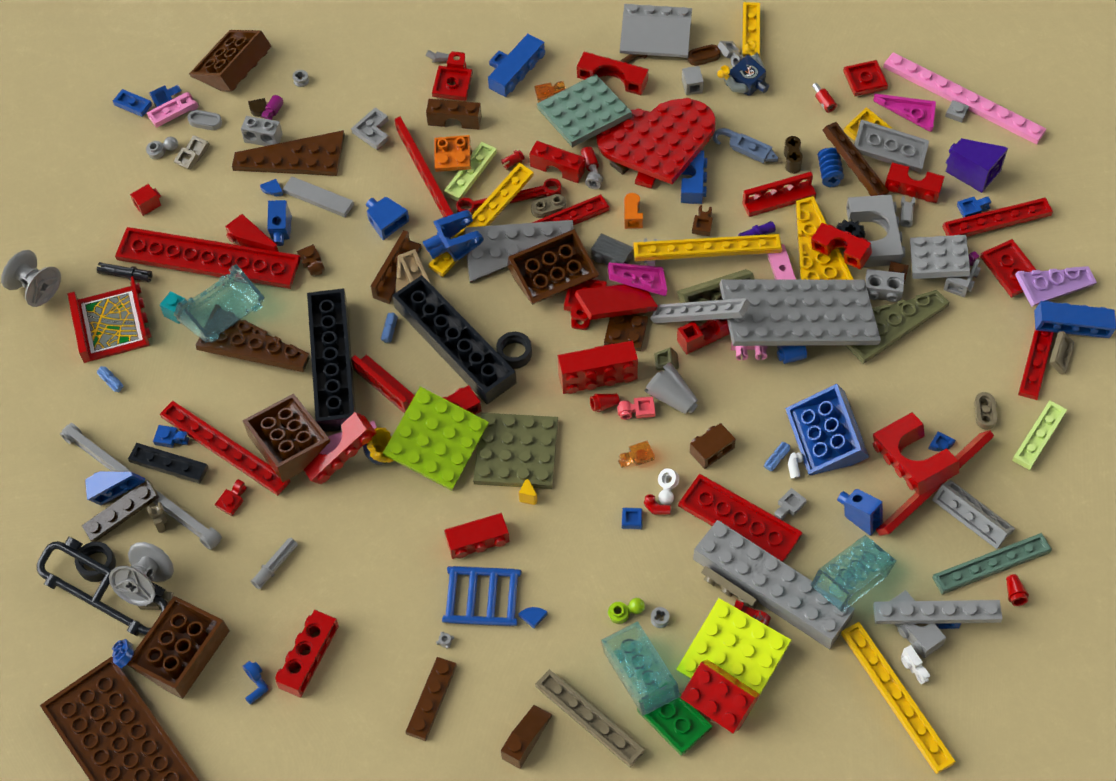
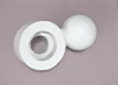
M664 469L658 476V482L663 487L658 499L661 504L670 505L674 500V494L671 492V489L678 485L679 475L672 469Z

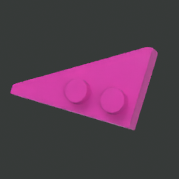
M874 94L873 101L929 132L933 131L936 101Z

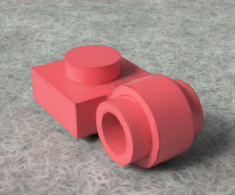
M653 396L634 398V404H630L629 401H621L617 406L618 416L623 420L630 419L633 413H635L636 419L655 417Z

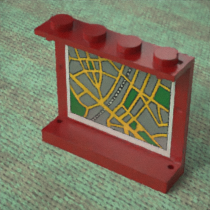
M133 276L130 277L131 286L78 299L75 291L67 293L78 350L84 363L150 346L149 338H152L150 328L146 327L145 324L148 323L146 312L142 311V308H145L143 298L139 297L142 291L140 284L135 283Z

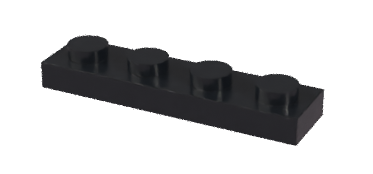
M140 443L135 444L128 458L130 463L199 484L208 469L206 463Z

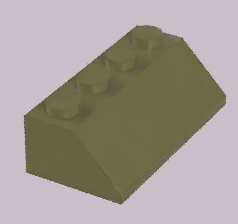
M745 269L678 290L679 302L723 300L719 285L721 279L755 280L753 272ZM698 320L694 322L697 324V326H701L705 324L708 320Z

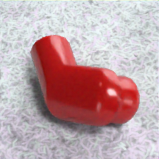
M652 494L645 496L644 506L652 514L670 515V505H659Z

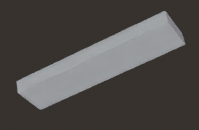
M291 177L283 188L285 194L342 217H346L354 205V202L350 199L295 177Z

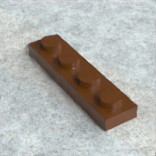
M440 657L436 658L405 731L406 735L423 741L427 740L456 670L457 664L455 662Z

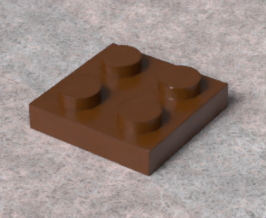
M631 314L609 318L604 345L633 340L635 351L641 352L648 316Z

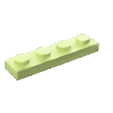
M481 142L471 155V169L459 170L444 190V195L456 201L463 198L496 155L497 149Z
M1049 400L1012 461L1030 470L1066 414L1067 409Z

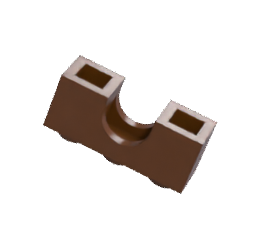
M429 99L426 109L428 126L445 127L447 119H456L461 122L462 128L479 130L482 118L481 103Z

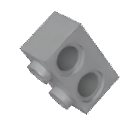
M246 116L241 127L245 143L262 146L278 144L283 135L280 122L275 120Z
M867 269L865 288H867L869 298L871 300L879 299L889 302L900 301L903 294L905 273Z

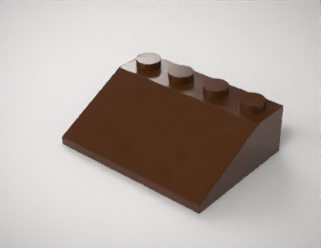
M229 30L189 75L220 91H233L237 88V84L247 77V73L257 66V62L268 53L272 46L261 30Z
M575 229L508 257L507 266L515 282L532 305L599 276Z
M294 393L243 420L248 437L282 482L300 474L331 442Z
M173 596L138 645L127 665L164 690L183 699L230 630L224 620Z

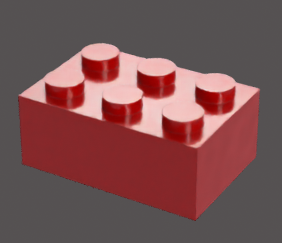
M707 659L700 663L680 698L734 734L741 728L760 694Z

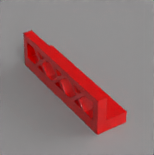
M810 171L744 190L742 204L748 217L796 204L797 200L812 196L816 198V192L812 186L813 174Z
M367 354L361 359L356 355L351 357L353 370L405 414L415 395Z

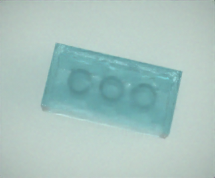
M864 535L822 566L814 577L811 586L843 612L889 575L896 560L872 539Z
M638 621L601 640L604 654L642 716L680 697L677 682Z

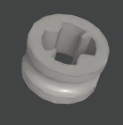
M304 70L295 71L293 73L294 84L297 87L306 86L309 83L308 73Z
M590 172L587 175L585 184L591 189H599L603 178L598 173Z
M658 607L652 611L651 623L653 626L664 628L668 625L669 612L665 608ZM658 614H661V617L664 615L663 621L656 620Z

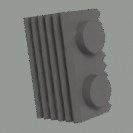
M602 233L591 248V258L595 262L604 263L605 265H608L609 262L629 264L634 256L632 246Z

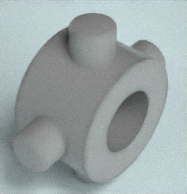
M441 632L436 643L449 649L454 637L448 633Z

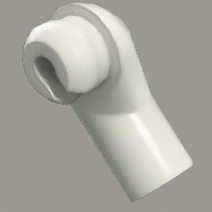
M800 452L790 454L788 468L791 479L801 477L798 463L803 461V455Z

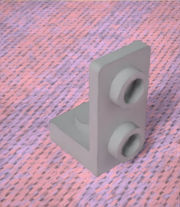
M976 259L967 280L960 277H947L943 290L965 298L967 291H972L975 281H972L973 278H977L981 267H978L980 260Z

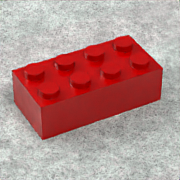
M633 340L557 355L558 375L563 394H573L581 390H593L597 387L613 386L617 383H629L638 380V358Z

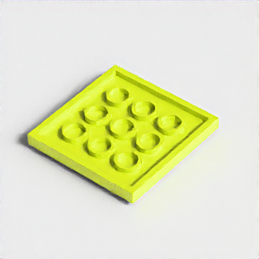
M718 598L676 670L691 679L700 663L708 659L761 695L792 640Z

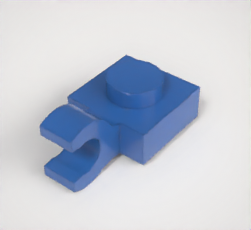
M164 85L149 92L155 106L158 107L172 100L171 96L180 92L181 89L179 85L169 89Z
M974 196L958 201L957 207L964 218L989 210L991 200L989 196L976 200Z
M159 425L153 443L157 446L173 448L174 443L188 445L190 438L186 437L187 432L178 431L176 427Z

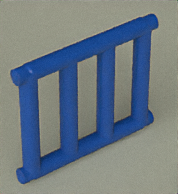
M447 567L449 585L446 615H443L442 618L443 623L517 626L518 622L517 618H515L518 577L522 573L520 569ZM458 575H470L466 616L454 615ZM478 575L490 576L486 617L474 616ZM498 576L510 577L507 618L495 617Z

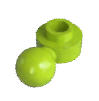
M633 598L629 605L615 602L608 609L609 618L613 623L622 624L629 618V613H642L645 609V603L640 598ZM621 609L622 611L620 614H615V610Z

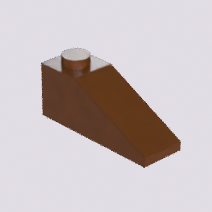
M533 705L502 747V760L521 769L551 719L552 714Z

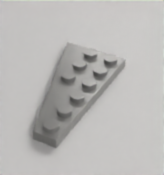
M573 220L464 228V235L478 231L484 238L479 246L467 254L469 282L508 267L509 256L573 230Z

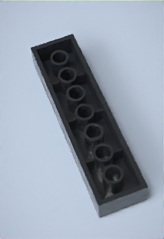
M422 275L392 295L395 309L486 404H489L517 384L516 371Z
M344 288L307 293L315 421L324 432L342 430L341 424L356 412L348 306Z

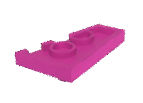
M609 262V280L666 296L667 286L663 267Z

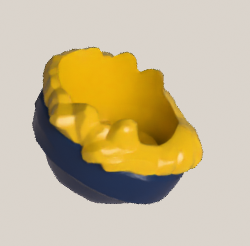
M375 428L374 430L377 434L372 437L369 443L363 446L365 456L376 465L393 462L394 460L383 455V451L392 437L390 436L391 432L386 428Z

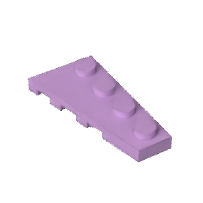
M1089 266L1072 267L1063 270L1050 269L1049 271H1018L1015 274L1031 307L1038 305L1040 301H1051L1094 286L1097 283Z

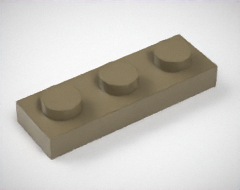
M707 566L702 570L701 573L706 576L704 580L712 586L715 584L721 586L722 589L720 591L727 596L735 595L739 598L738 601L743 602L747 607L751 606L755 609L759 601Z

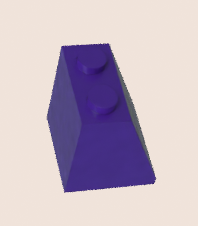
M961 138L957 144L953 143L949 149L950 156L946 160L947 168L945 172L982 193L1001 172L1008 148Z

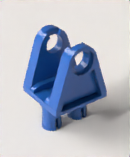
M461 211L433 221L438 231L437 235L423 241L426 250L433 259L448 252L456 262L483 242L484 238L478 231L451 239V237L473 221L470 211Z

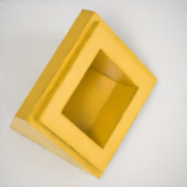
M526 479L519 491V502L535 505L537 504V493L530 480Z

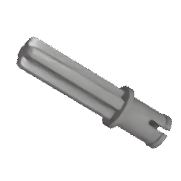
M292 538L287 539L266 565L261 566L262 569L250 582L256 588L261 589L266 581L275 575L274 572L297 547V542Z

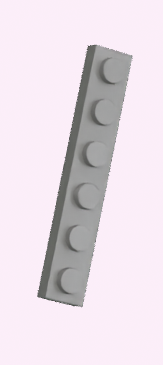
M747 298L660 304L650 319L653 323L743 318L750 302Z
M1000 600L874 602L873 604L875 624L1001 623L1002 621Z

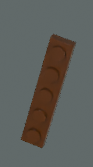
M834 122L827 125L822 131L846 161L848 167L858 177V180L867 189L869 195H887L889 193L888 189L839 124Z

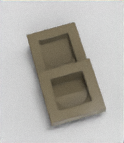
M193 135L187 147L181 148L174 163L189 170L204 155L210 143Z

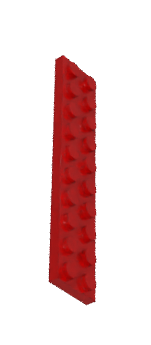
M131 227L126 228L115 255L116 260L287 289H291L301 260L300 255Z

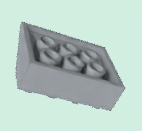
M624 4L620 53L688 58L692 8Z

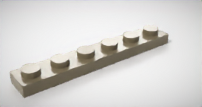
M550 669L535 683L537 689L628 767L631 768L643 755L644 749Z

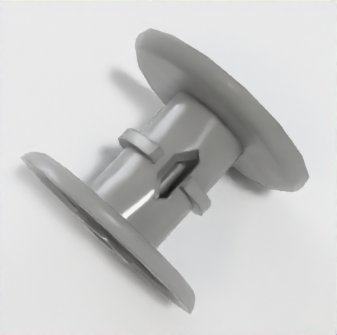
M23 250L15 254L8 261L1 275V283L4 288L8 290H17L21 287L26 288L25 299L28 305L32 307H38L47 303L54 296L61 282L59 269L53 266L45 267L41 270L37 269V257L30 250Z
M137 542L130 547L128 552L131 567L118 566L111 570L109 582L114 592L121 599L136 606H147L153 602L155 597L152 581L165 582L172 577L174 569L169 556L162 549L150 543Z

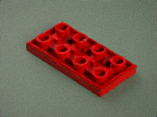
M626 284L582 289L575 292V297L590 320L656 311L658 307L648 291Z

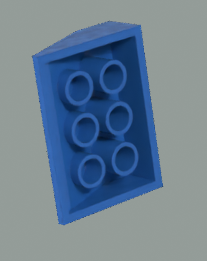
M838 384L785 408L800 452L803 455L808 475L852 466L869 458L847 395Z

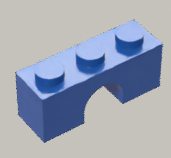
M704 150L699 152L682 173V175H691L692 178H682L681 203L702 204L703 197H706L707 186H703V183H707V172H704V168L707 169V158H704Z

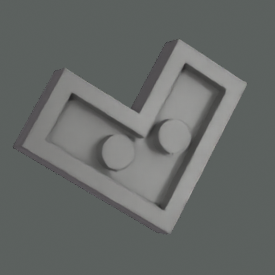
M374 108L351 128L352 133L378 150L389 140V136L379 129L389 121L388 116Z

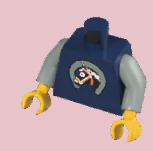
M751 41L750 45L752 48L749 47V44L744 46V50L750 53V56L747 54L731 70L727 65H723L717 72V76L725 78L726 85L733 92L752 95L757 89L765 93L769 88V84L765 82L766 69L758 52H755L757 44L755 41Z

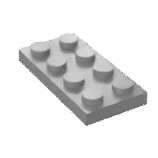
M862 119L854 142V146L861 155L890 164L893 162L909 167V170L919 173L922 171L929 140Z

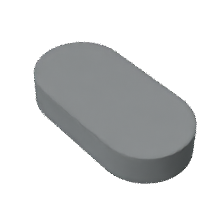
M194 110L187 117L189 124L196 128L217 130L222 125L221 117L217 113Z

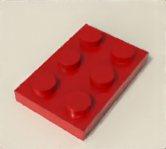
M1013 239L986 250L980 255V258L1011 298L1023 293L1015 274L1018 271L1031 272L1036 270Z

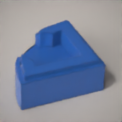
M277 179L260 185V189L265 194L276 197L283 195Z
M938 431L928 449L932 451L950 449L956 440Z
M538 607L526 608L518 613L519 617L533 629L548 615L546 610Z

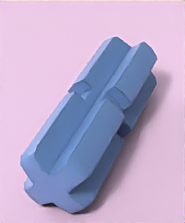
M393 312L388 313L386 317L385 327L381 335V340L384 343L391 342L398 320V315Z
M99 367V370H97L99 377L114 392H120L123 384L114 377L107 367Z
M781 442L774 451L775 453L765 462L764 467L769 471H773L781 462L780 460L790 451V445L786 442Z

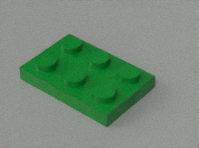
M667 682L639 706L637 712L682 756L712 729V725L693 706L681 699V694Z

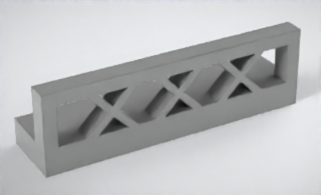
M951 480L942 484L932 499L996 549L1015 530L1013 526Z

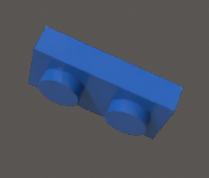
M124 89L113 100L114 106L141 117L152 106L150 100Z

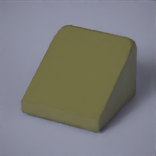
M671 347L654 353L656 370H665L663 366L668 362L675 369L679 368L678 354Z

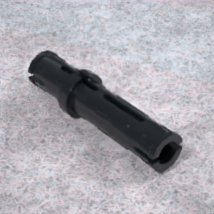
M99 262L97 266L98 274L128 278L130 281V277L133 276L134 280L151 282V279H148V277L152 278L153 276L152 271L137 269L134 266L129 268Z

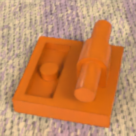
M470 135L434 138L436 172L471 169L472 147L470 145Z

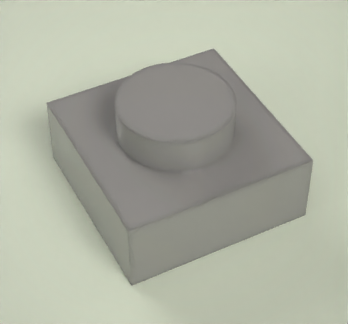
M952 100L945 117L962 123L969 106Z

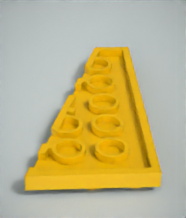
M813 196L797 200L796 217L800 280H854L839 248L832 250L829 256L812 249V236L821 223H827Z

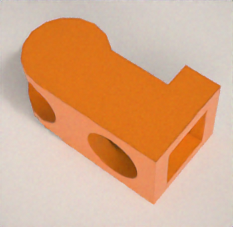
M628 193L624 198L625 229L643 228V213H638L640 210V196L636 193Z

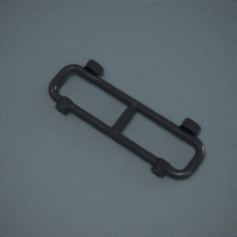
M68 536L65 543L56 541L46 546L37 562V572L46 580L44 585L55 589L57 586L127 625V631L135 636H138L139 633L143 635L148 633L151 628L144 626L140 622L131 619L100 601L110 584L109 575L112 569L79 552L83 543ZM55 549L61 550L105 575L93 597L46 571L45 564ZM152 582L155 589L153 602L161 607L162 613L168 605V602L162 598L166 589Z

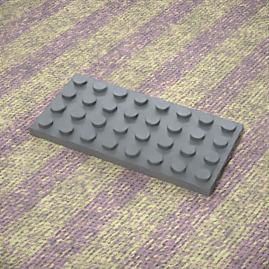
M721 279L719 285L723 300L747 298L750 302L743 318L727 319L733 346L879 345L881 341L868 291L865 288V280Z

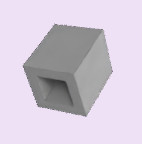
M699 66L682 69V83L686 96L703 93L704 81Z

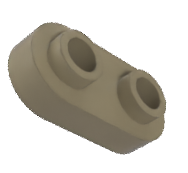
M560 194L538 199L531 205L532 214L536 218H544L566 208V199Z
M981 392L974 401L976 423L980 428L988 430L992 429L997 421L995 398L990 393Z

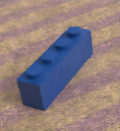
M527 33L488 76L489 89L504 97L513 92L516 85L535 67L538 60L544 57V41Z
M1040 301L1034 310L1035 329L1038 331L1056 333L1064 331L1066 334L1110 338L1116 330L1114 309Z

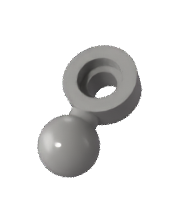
M167 137L164 143L152 141L147 145L146 152L150 158L159 159L165 154L166 149L170 151L175 150L178 147V141L174 137Z

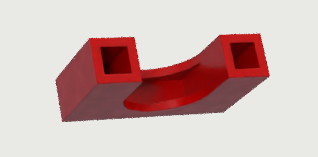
M911 412L873 433L874 442L872 445L877 453L880 452L883 455L885 462L895 468L896 474L900 478H904L910 490H914L920 496L959 474V461L947 448L928 459L920 461L907 459L901 454L905 447L925 437L924 424Z

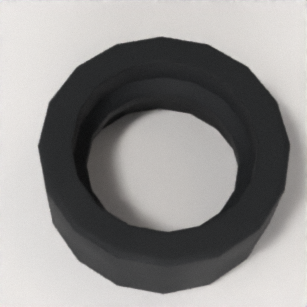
M515 331L508 332L498 339L496 344L497 353L513 369L521 368L529 363L532 357V345L528 336ZM518 343L525 347V352L519 357H508L503 353V349L509 344Z
M90 542L79 550V552L88 557L94 553H104L107 557L105 566L112 570L116 566L115 556L105 543ZM75 559L76 569L85 580L90 582L103 580L104 574L97 570H86L84 563Z

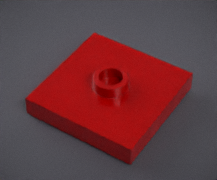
M877 60L846 66L843 69L854 97L888 89V84Z

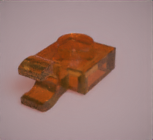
M564 81L557 82L554 86H552L551 82L534 86L538 103L565 90Z
M648 441L629 446V452L620 454L618 462L621 468L630 465L632 462H635L636 466L653 461L655 455Z

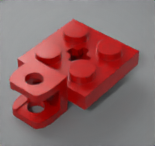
M452 51L448 56L447 66H438L432 97L466 101L473 72L472 69H467L465 53ZM454 57H460V59L454 60ZM452 81H455V85L449 84L452 83Z
M591 279L567 290L564 310L571 311V327L573 329L587 330L590 325L589 317L575 297L576 290L607 286L606 281ZM581 320L584 323L580 325L577 321Z

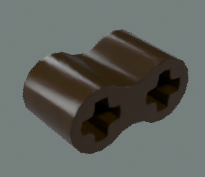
M789 136L785 140L784 156L786 157L785 168L792 174L798 173L801 170L803 158L800 152L801 140L796 136Z

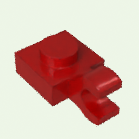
M237 479L232 491L226 489L215 503L216 508L233 516L243 502L240 496L247 489L244 485L245 482Z

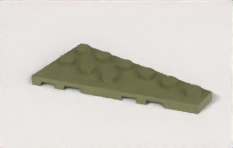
M938 290L917 295L910 300L905 301L903 299L896 304H886L872 308L881 339L879 345L845 346L864 364L949 306V301Z

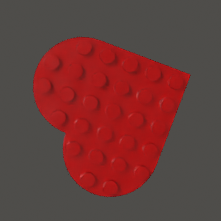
M690 98L674 99L660 103L651 112L642 109L630 110L632 117L597 135V144L599 151L607 159L673 185L714 135L716 129L715 115L705 103Z

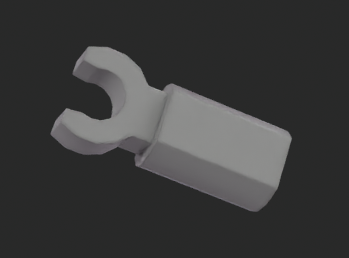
M905 196L901 199L900 225L903 227H911L913 224L915 197H912L911 202H906Z

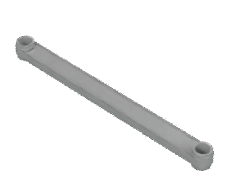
M70 423L60 433V436L67 443H75L110 471L131 472L83 436L81 430L75 424ZM156 490L159 498L153 501L155 505L158 506L157 503H162L164 511L200 538V542L209 550L218 545L222 536L211 527L207 529Z

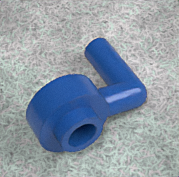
M248 661L242 667L248 677L258 686V689L245 698L249 704H252L265 694L269 687L262 679L260 673L263 671L256 662Z

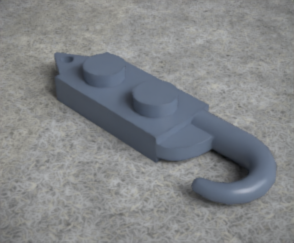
M726 128L716 130L713 135V140L718 145L721 144L717 139L719 135L730 137V147L732 150L763 164L764 162L778 161V157L773 152L771 146L747 135L738 134Z

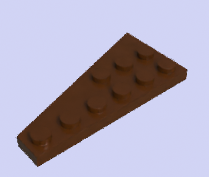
M342 130L238 151L234 154L232 169L233 171L337 176L345 133Z
M218 305L215 306L196 343V350L299 372H304L310 359L309 353L292 344H285L280 338L268 335L267 331L256 325L236 318L235 314L223 311Z

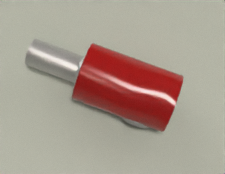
M814 83L812 87L816 91L815 97L827 113L835 110L837 103L828 91L821 89L817 83Z
M590 146L583 148L580 153L581 156L585 157L586 169L598 173L597 168L599 164L596 153Z

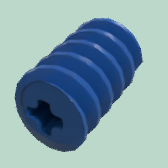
M836 148L822 149L817 154L822 183L826 187H836L844 178L841 156Z

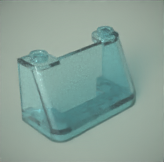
M237 264L229 269L230 274L221 276L218 282L196 297H191L188 301L186 299L182 300L175 309L174 316L204 342H214L220 337V333L253 311L255 313L263 307L262 302L265 297Z

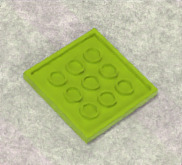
M420 386L383 451V455L452 491L489 422Z

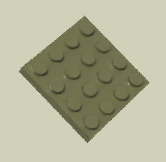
M481 413V418L488 421L489 424L477 445L474 484L522 487L524 481L528 479L533 488L552 489L558 417Z

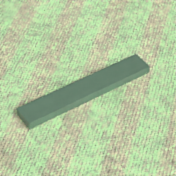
M1040 533L933 574L932 578L943 595L1046 555L1052 549L1043 534Z

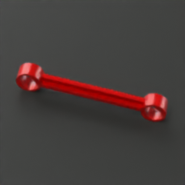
M555 178L547 179L543 186L521 190L510 203L541 196L561 195V183ZM555 186L558 189L554 191L548 189V187ZM461 198L456 203L457 213L466 210L462 209V206H470L471 209L468 211L473 215L487 198L476 201L470 198Z

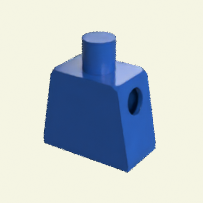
M384 197L378 202L374 198H370L366 203V206L369 208L367 210L368 220L382 240H385L409 222L408 210L388 197Z
M286 200L268 201V232L277 246H283L284 240L290 239L292 215Z
M855 489L850 495L843 491L838 496L837 501L844 505L845 517L871 536L883 523V502L859 489Z

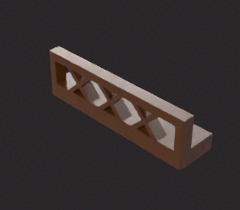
M403 230L370 286L372 296L376 300L390 304L393 299L392 295L396 293L398 255L414 249L419 254L422 249L421 244L410 240L408 231Z

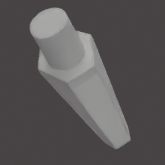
M428 50L425 56L432 59V62H442L448 60L449 54L438 51L434 53Z

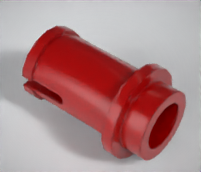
M514 150L513 154L501 159L503 165L509 161L508 164L504 165V168L507 170L519 162L522 163L525 157L521 150Z

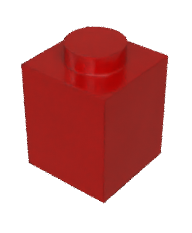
M149 184L130 194L134 206L143 216L161 206L159 200L161 198L160 193L156 188L152 189Z

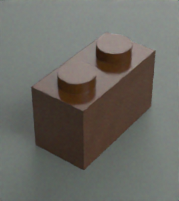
M719 423L717 426H711L705 434L697 436L691 441L690 454L705 469L733 450L736 439L722 423Z

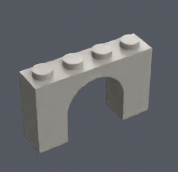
M892 195L848 197L846 206L848 222L851 218L853 222H874L881 225L887 232V236L883 239L869 241L872 247V254L863 267L889 266L891 261L901 263L902 257H905V247L901 246L902 232L898 230L899 217L895 215L896 202H893Z

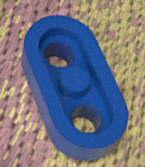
M127 639L118 640L112 648L113 663L119 668L127 665L134 655L133 644Z

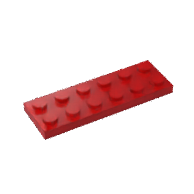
M700 473L678 503V507L711 526L717 520L783 563L802 536V531Z

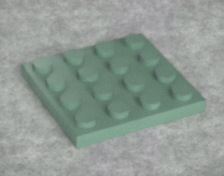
M596 74L537 103L538 110L571 147L632 117V112Z

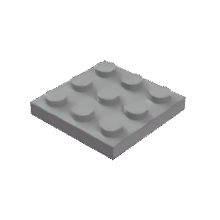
M966 235L910 238L913 279L970 276Z

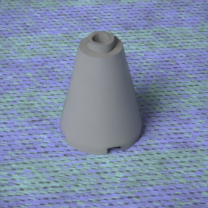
M668 362L663 366L664 372H658L648 383L647 389L644 391L684 414L687 412L691 414L698 407L696 404L698 399L675 367Z

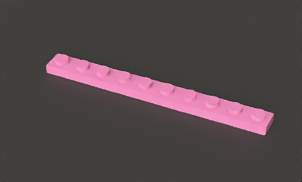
M894 52L884 63L883 68L951 102L954 100L968 105L969 111L1036 145L1046 132V128Z

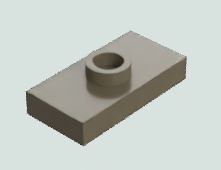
M1064 331L1058 332L1049 362L1059 374L1066 373L1074 345L1073 340Z

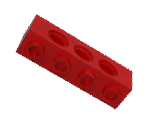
M314 610L312 615L306 618L305 628L302 633L297 635L293 650L287 653L286 663L282 669L278 670L275 677L279 689L300 698L339 627L336 618ZM313 633H320L317 637H311ZM310 650L309 654L301 655L303 651ZM295 668H301L298 673H291Z

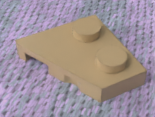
M415 249L398 255L396 292L421 275L430 283Z

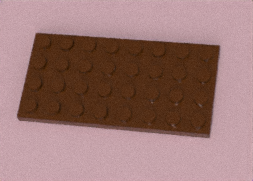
M112 656L40 705L90 781H199L121 668L113 663Z

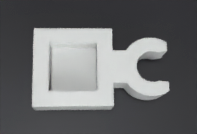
M910 645L904 648L901 661L905 668H909L912 674L915 673L921 685L929 681L930 674L922 666L923 662L913 647Z

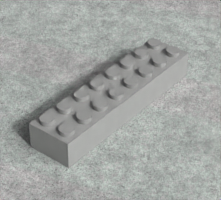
M718 520L694 549V561L704 567L707 566L757 599L761 605L829 650L853 617L855 610L853 607Z

